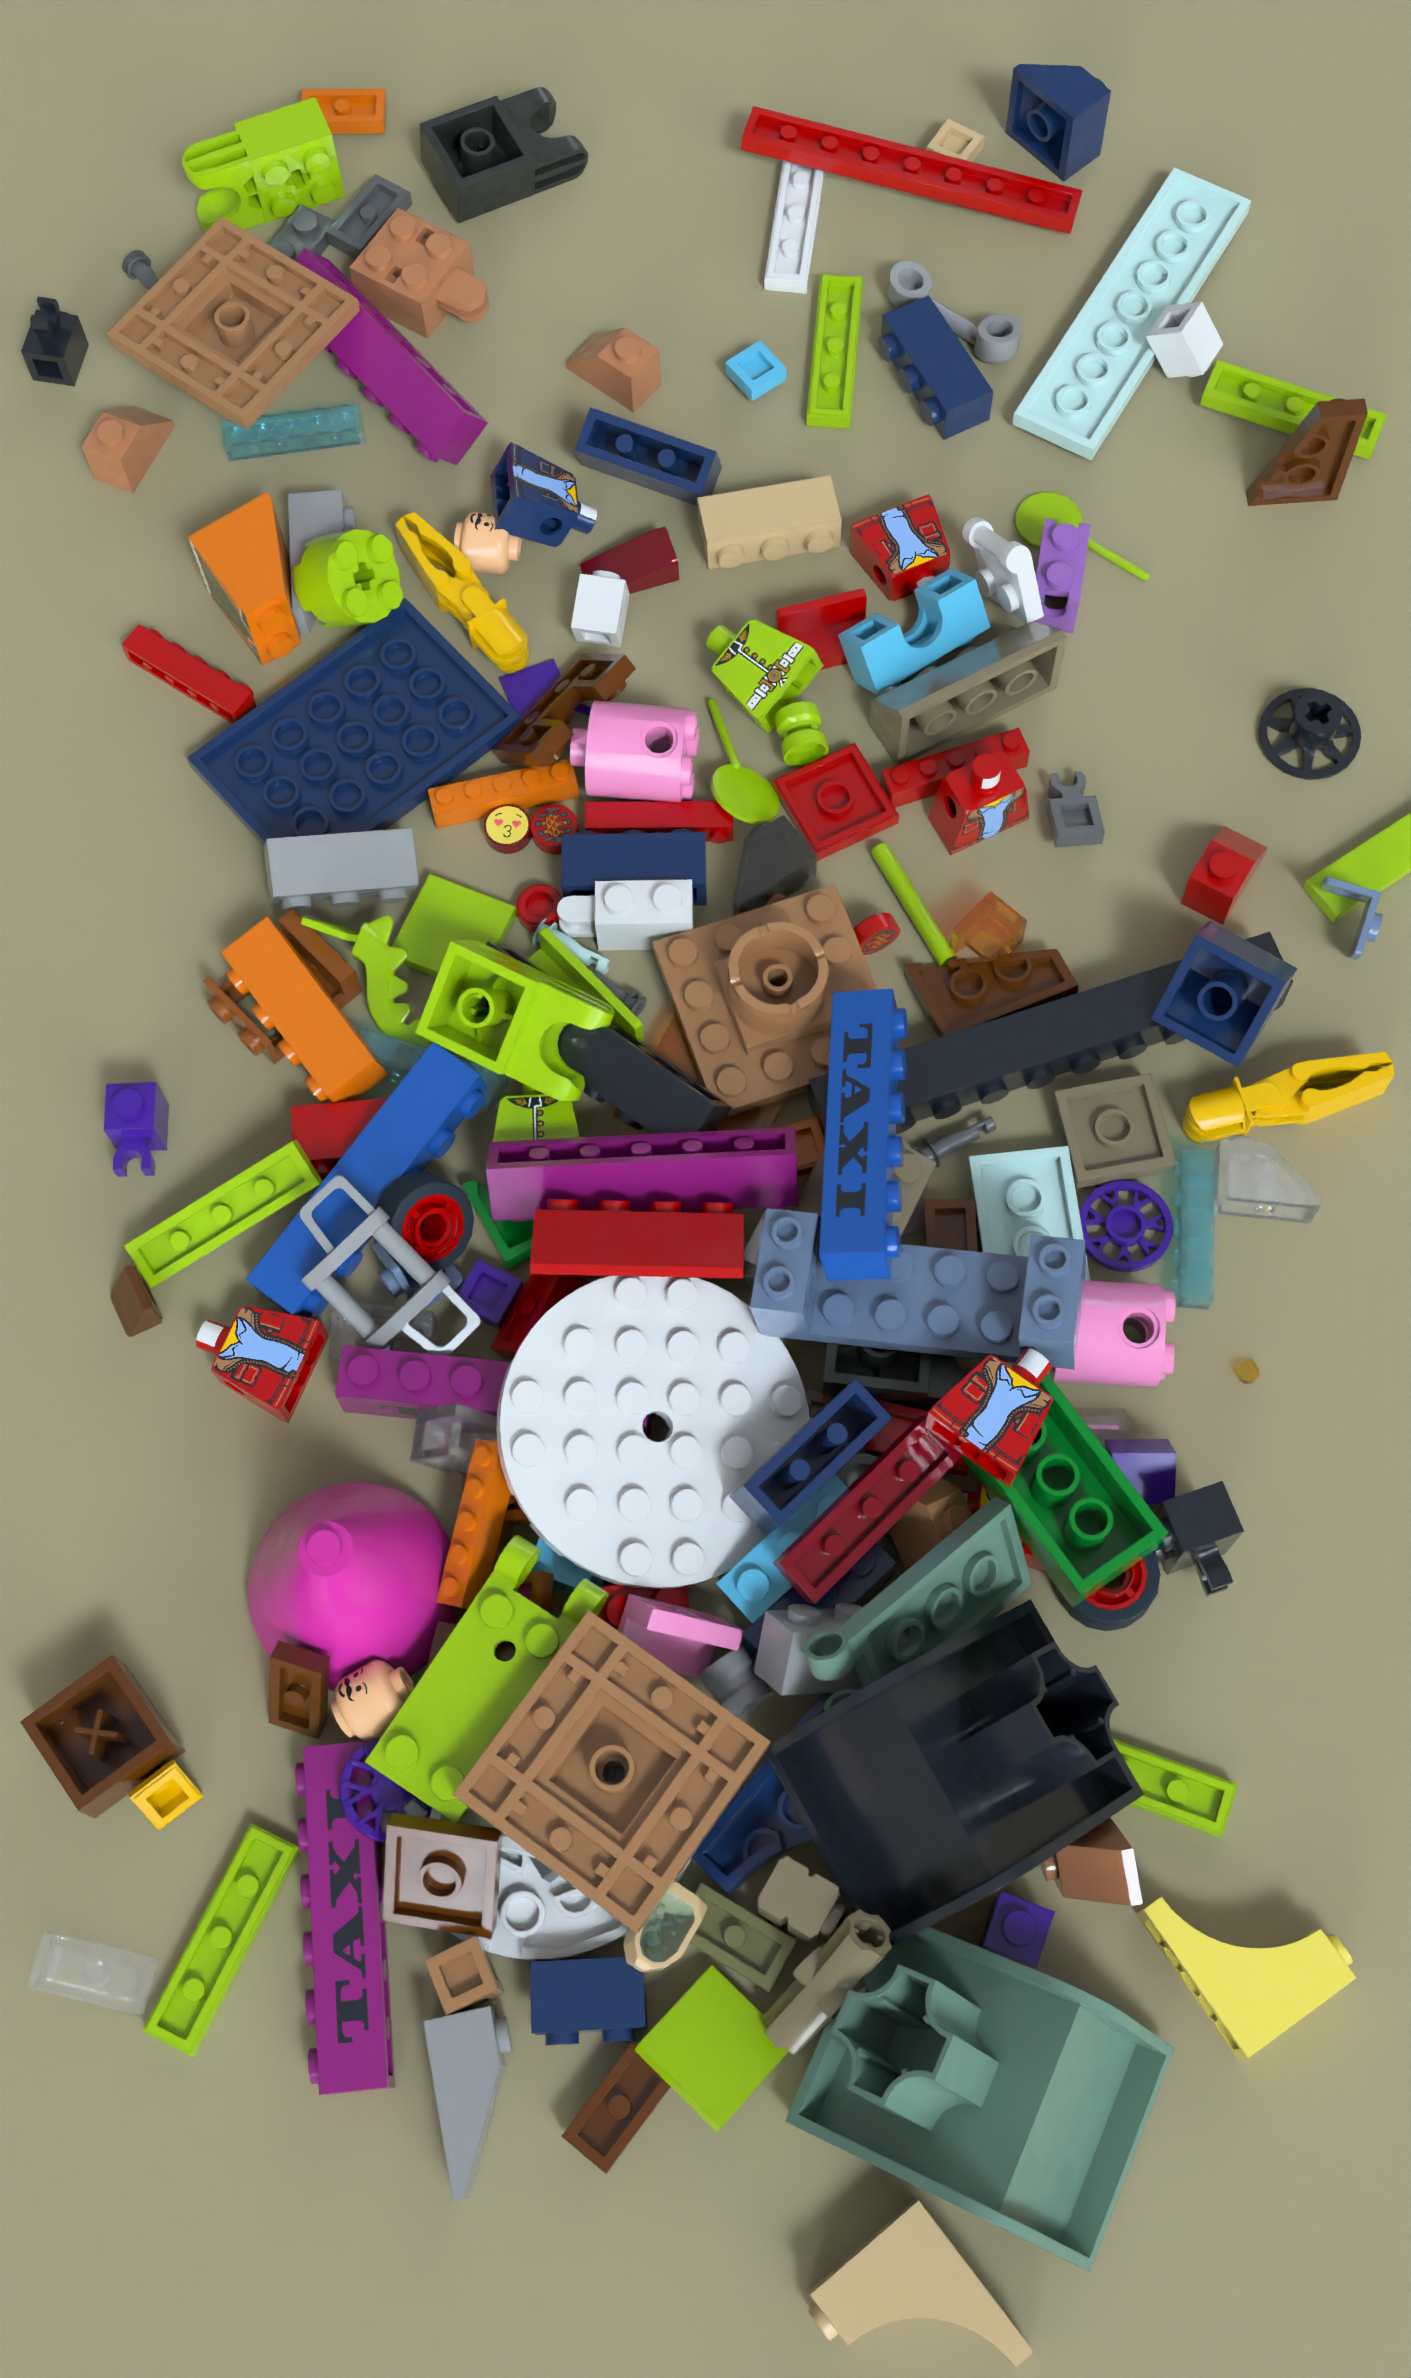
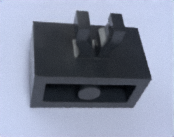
M1223 1481L1163 1501L1156 1510L1155 1515L1168 1531V1535L1159 1548L1153 1552L1156 1554L1158 1563H1162L1166 1575L1195 1565L1206 1597L1226 1590L1228 1588L1227 1585L1232 1584L1234 1581L1221 1555L1226 1554L1244 1532V1529Z

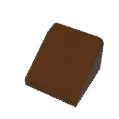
M132 1264L124 1267L110 1296L126 1335L133 1337L161 1324L163 1317L146 1280L137 1267H133Z

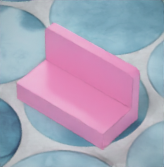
M633 1594L628 1596L618 1627L620 1633L677 1674L701 1679L699 1675L710 1664L715 1646L738 1651L744 1633L743 1629L721 1616Z

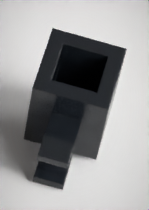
M38 297L37 304L40 310L36 309L35 314L31 315V325L21 353L33 380L75 387L89 346L78 315H71L60 311L56 299Z

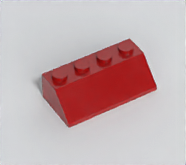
M547 1199V1209H535L530 1274L743 1278L744 1213H733L734 1203L703 1202L702 1212H682V1202L651 1201V1211H630V1201L599 1200V1210H578V1200Z

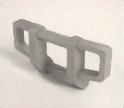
M335 1176L301 1208L300 1218L328 1254L301 1282L311 1292L316 1289L365 1339L362 1342L365 1348L380 1349L402 1330L431 1354L448 1356L480 1325L479 1316L448 1285L451 1282L448 1276L441 1269L436 1273L387 1222L390 1218L389 1215L380 1206L375 1209L345 1177ZM340 1188L367 1213L368 1217L337 1247H334L314 1221L312 1213L315 1207L333 1190ZM370 1236H373L421 1286L381 1325L331 1276V1273ZM442 1291L466 1316L467 1322L447 1343L436 1345L411 1326L409 1322Z

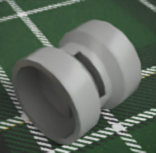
M744 1647L721 1657L699 1675L707 1690L717 1694L721 1701L720 1705L739 1719L755 1710L773 1695L768 1684L761 1678H757L752 1671L753 1661Z

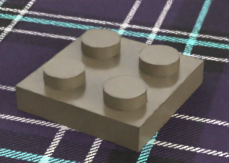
M1151 1073L1054 1091L1052 1100L1064 1146L1069 1148L1075 1189L1173 1171L1176 1162Z

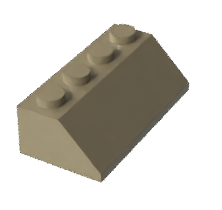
M1034 621L1019 628L1010 627L1002 631L994 640L978 648L969 647L963 650L954 660L944 665L928 667L921 671L915 679L899 687L890 686L882 690L871 700L869 725L895 765L906 763L1057 687L1067 636L1062 629Z

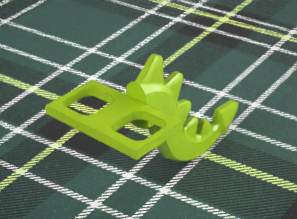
M383 916L370 923L365 922L359 932L332 921L303 917L302 925L346 941L355 942L351 954L353 958L362 962L365 967L366 1001L369 1014L377 1028L389 1040L401 1047L413 1050H427L432 1041L415 1033L420 1020L416 1019L409 1025L404 1023L412 1011L410 1004L394 1003V999L405 994L409 986L407 982L395 975V971L408 958V952L404 948L390 947L388 945L394 926L393 918Z

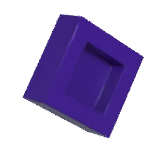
M477 1259L458 1295L479 1316L481 1321L500 1330L524 1285L522 1280Z

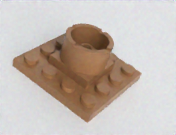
M220 217L106 334L112 347L247 431L358 314L360 308L356 297L225 218Z
M835 884L652 942L654 955L702 1084L709 1091L732 1106L726 1118L807 1092L809 1079L829 1073L833 992L877 989Z
M588 1610L453 1795L602 1909L638 1934L770 1746V1740ZM613 1767H620L625 1771L624 1778L615 1784L607 1782L605 1780L607 1771Z

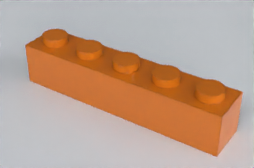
M570 758L556 761L546 767L532 766L428 789L437 829L484 819L492 809L504 804L516 805L525 810L579 798L578 783L574 767L570 765Z
M481 1439L475 1440L437 1596V1603L468 1609L492 1573L511 1494L502 1471L497 1442Z

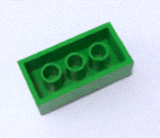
M1047 1373L1038 1387L1050 1394L1054 1400L1010 1488L964 1455L962 1459L991 1498L996 1496L1011 1504L1019 1536L1073 1608L1159 1548L1168 1535V1531Z

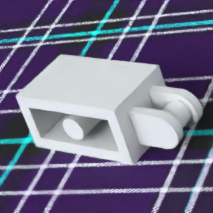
M692 879L595 881V895L567 896L559 902L557 913L560 929L570 937H597L598 951L653 950V941L694 929Z

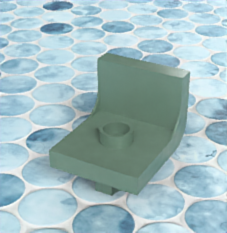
M928 1927L893 1945L874 1971L866 1978L867 1990L864 1993H859L849 1989L837 2018L829 2020L826 2024L785 2122L1090 2272L1175 2048L1121 2010L1077 1987L934 1928Z

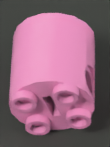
M594 700L589 716L588 729L573 728L572 732L574 735L571 737L570 765L585 767L586 794L596 797L643 801H692L695 773H692L693 758L689 756L697 757L699 728H697V712L681 707Z
M1085 1281L1075 1370L1052 1367L1049 1371L1052 1380L1063 1383L1157 1387L1160 1380L1165 1379V1374H1172L1174 1368V1344L1165 1342L1166 1322H1173L1175 1316L1174 1291L1163 1290L1161 1284ZM1123 1325L1135 1328L1140 1334L1141 1343H1134L1127 1339L1123 1332Z

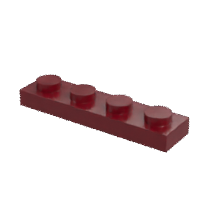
M921 1415L773 1562L774 1566L807 1604H816L963 1456V1454L925 1428L928 1415Z

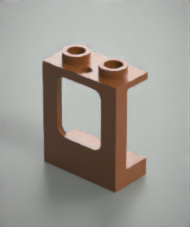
M291 908L278 919L282 932L339 1008L342 1009L362 992L355 970L313 928L302 925V917ZM209 976L203 980L211 997L206 1002L210 1010L223 1024L231 1020L241 1030L237 1036L254 1056H258L262 1052L274 1065L285 1056L278 1046V1043L284 1039L279 1033L276 1037L269 1039L237 1006L250 992L242 995L230 979H227L219 987Z

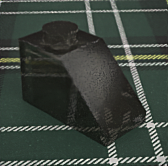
M784 814L771 823L768 821L760 823L744 839L733 897V916L765 906L774 892H779L788 897L816 879L817 855Z

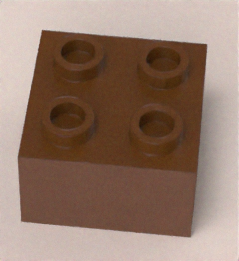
M113 1655L20 1721L77 1810L93 1818H97L120 1801L131 1790L169 1761L175 1760L186 1752L129 1667Z

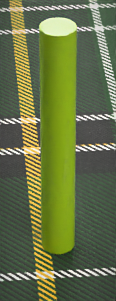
M881 843L874 847L871 851L873 858L938 965H948L949 959H957L888 844Z

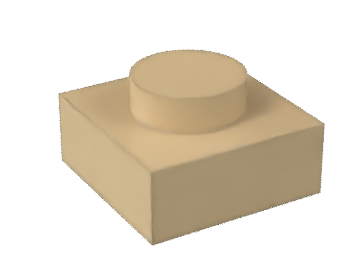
M948 118L927 145L926 150L973 162L983 149L985 136Z

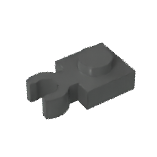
M1081 771L1075 772L1073 786L1062 785L1059 782L1058 774L1051 773L1048 787V795L1051 799L1048 802L1047 815L1055 848L1102 844L1105 830L1096 795L1083 796L1086 778Z

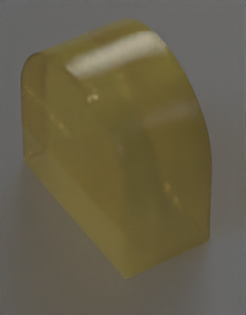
M1252 1358L1233 1369L1239 1381L1244 1384L1253 1383L1259 1376V1369Z

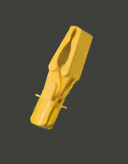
M412 512L402 516L395 524L401 552L434 604L440 611L450 612L468 630L473 650L479 647L490 661L495 663L503 672L512 674L522 670L526 666L529 657L527 634L508 613L506 600L503 598L494 604L490 599L489 592L482 586L474 573L471 561L418 514ZM406 523L410 525L411 531L408 529ZM431 563L442 568L444 571L436 569Z
M1377 1052L1295 1063L1291 1068L1243 1088L1238 1077H1235L1231 1086L1192 1097L1182 1120V1130L1189 1140L1196 1143L1214 1141L1238 1134L1241 1141L1246 1139L1251 1127L1255 1125L1263 1127L1311 1123L1382 1095L1395 1075L1394 1063L1387 1052ZM1331 1085L1339 1086L1333 1089L1322 1091L1314 1089L1315 1087Z

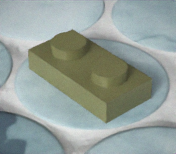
M700 1883L694 1894L705 1902L708 1908L689 1944L767 1992H770L797 1941L703 1883Z

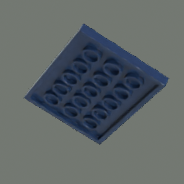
M404 598L400 606L392 609L387 617L367 625L191 754L187 759L191 768L256 839L265 846L266 840L270 838L388 829L429 798L428 789L446 785L491 751L490 749L522 721V716Z

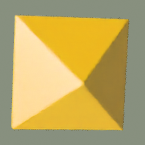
M173 1759L128 1793L130 1799L158 1830L162 1829L203 1797L202 1792Z

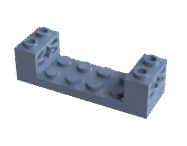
M766 1208L750 1309L760 1334L772 1337L982 1360L989 1355H993L1003 1362L1015 1363L1025 1348H1031L1042 1354L1051 1363L1052 1367L1075 1370L1086 1276L1085 1240L1031 1235L1028 1257L901 1244L900 1258H892L890 1279L828 1281L819 1256L821 1229L819 1214Z

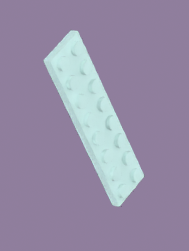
M1174 167L1014 412L1012 425L1088 460H1092L1157 358L1146 338L1147 333L1166 306L1186 304L1193 301L1247 216L1251 200Z

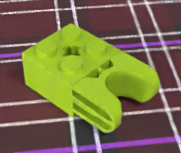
M316 97L235 122L234 131L194 143L185 150L182 157L184 171L189 181L199 189L210 190L199 198L197 206L199 222L205 232L220 217L245 230L288 217L295 212L300 204L308 208H314L345 197L332 133Z
M477 940L450 941L415 1033L499 1075L505 1074L554 1099L577 1101L580 1100L585 1087L584 1077L570 1068L561 1058L557 1044L559 1034L569 1023L588 1030L610 1026L615 1011L611 1005Z

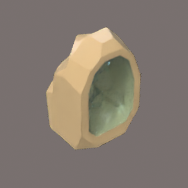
M674 1881L639 1933L636 1934L627 1928L623 1944L626 1962L640 1972L663 1970L681 1958L700 1926L708 1905L697 1895Z

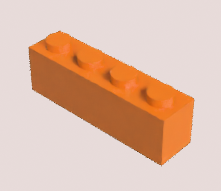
M265 917L221 951L232 967L225 972L227 977L242 995L250 992L258 1002L251 1008L252 1011L269 1031L274 1027L277 1028L284 1038L278 1043L279 1048L295 1067L300 1063L305 1066L310 1076L304 1081L321 1103L328 1099L333 1103L356 1101L389 1075L285 934L268 917Z

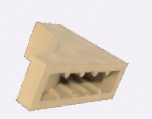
M916 2198L809 2291L810 2296L816 2302L808 2310L813 2320L829 2341L839 2334L847 2346L863 2334L884 2324L903 2319L927 2318L951 2322L981 2335L997 2347L1015 2367H1018L1034 2352L931 2215Z

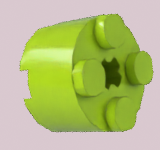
M352 529L320 536L305 544L304 547L307 549L303 553L301 564L295 565L293 570L294 590L302 609L305 612L311 611L318 620L323 622L321 626L341 629L375 623L387 617L392 609L400 606L403 599V591L400 587L399 568L393 554L392 542L383 534L375 535L369 530Z

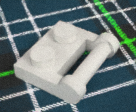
M974 517L968 520L964 525L962 535L964 540L973 546L979 568L975 577L981 593L1000 604L1006 612L1013 613L1027 624L1044 617L1030 550L1019 542H1009L993 531L991 524L982 518Z

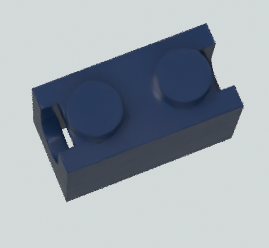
M626 1957L530 1962L532 2034L545 2035L546 2046L579 2044V2033L602 2032L603 2043L636 2041L635 2030L648 2029L645 1972H640L626 1962Z

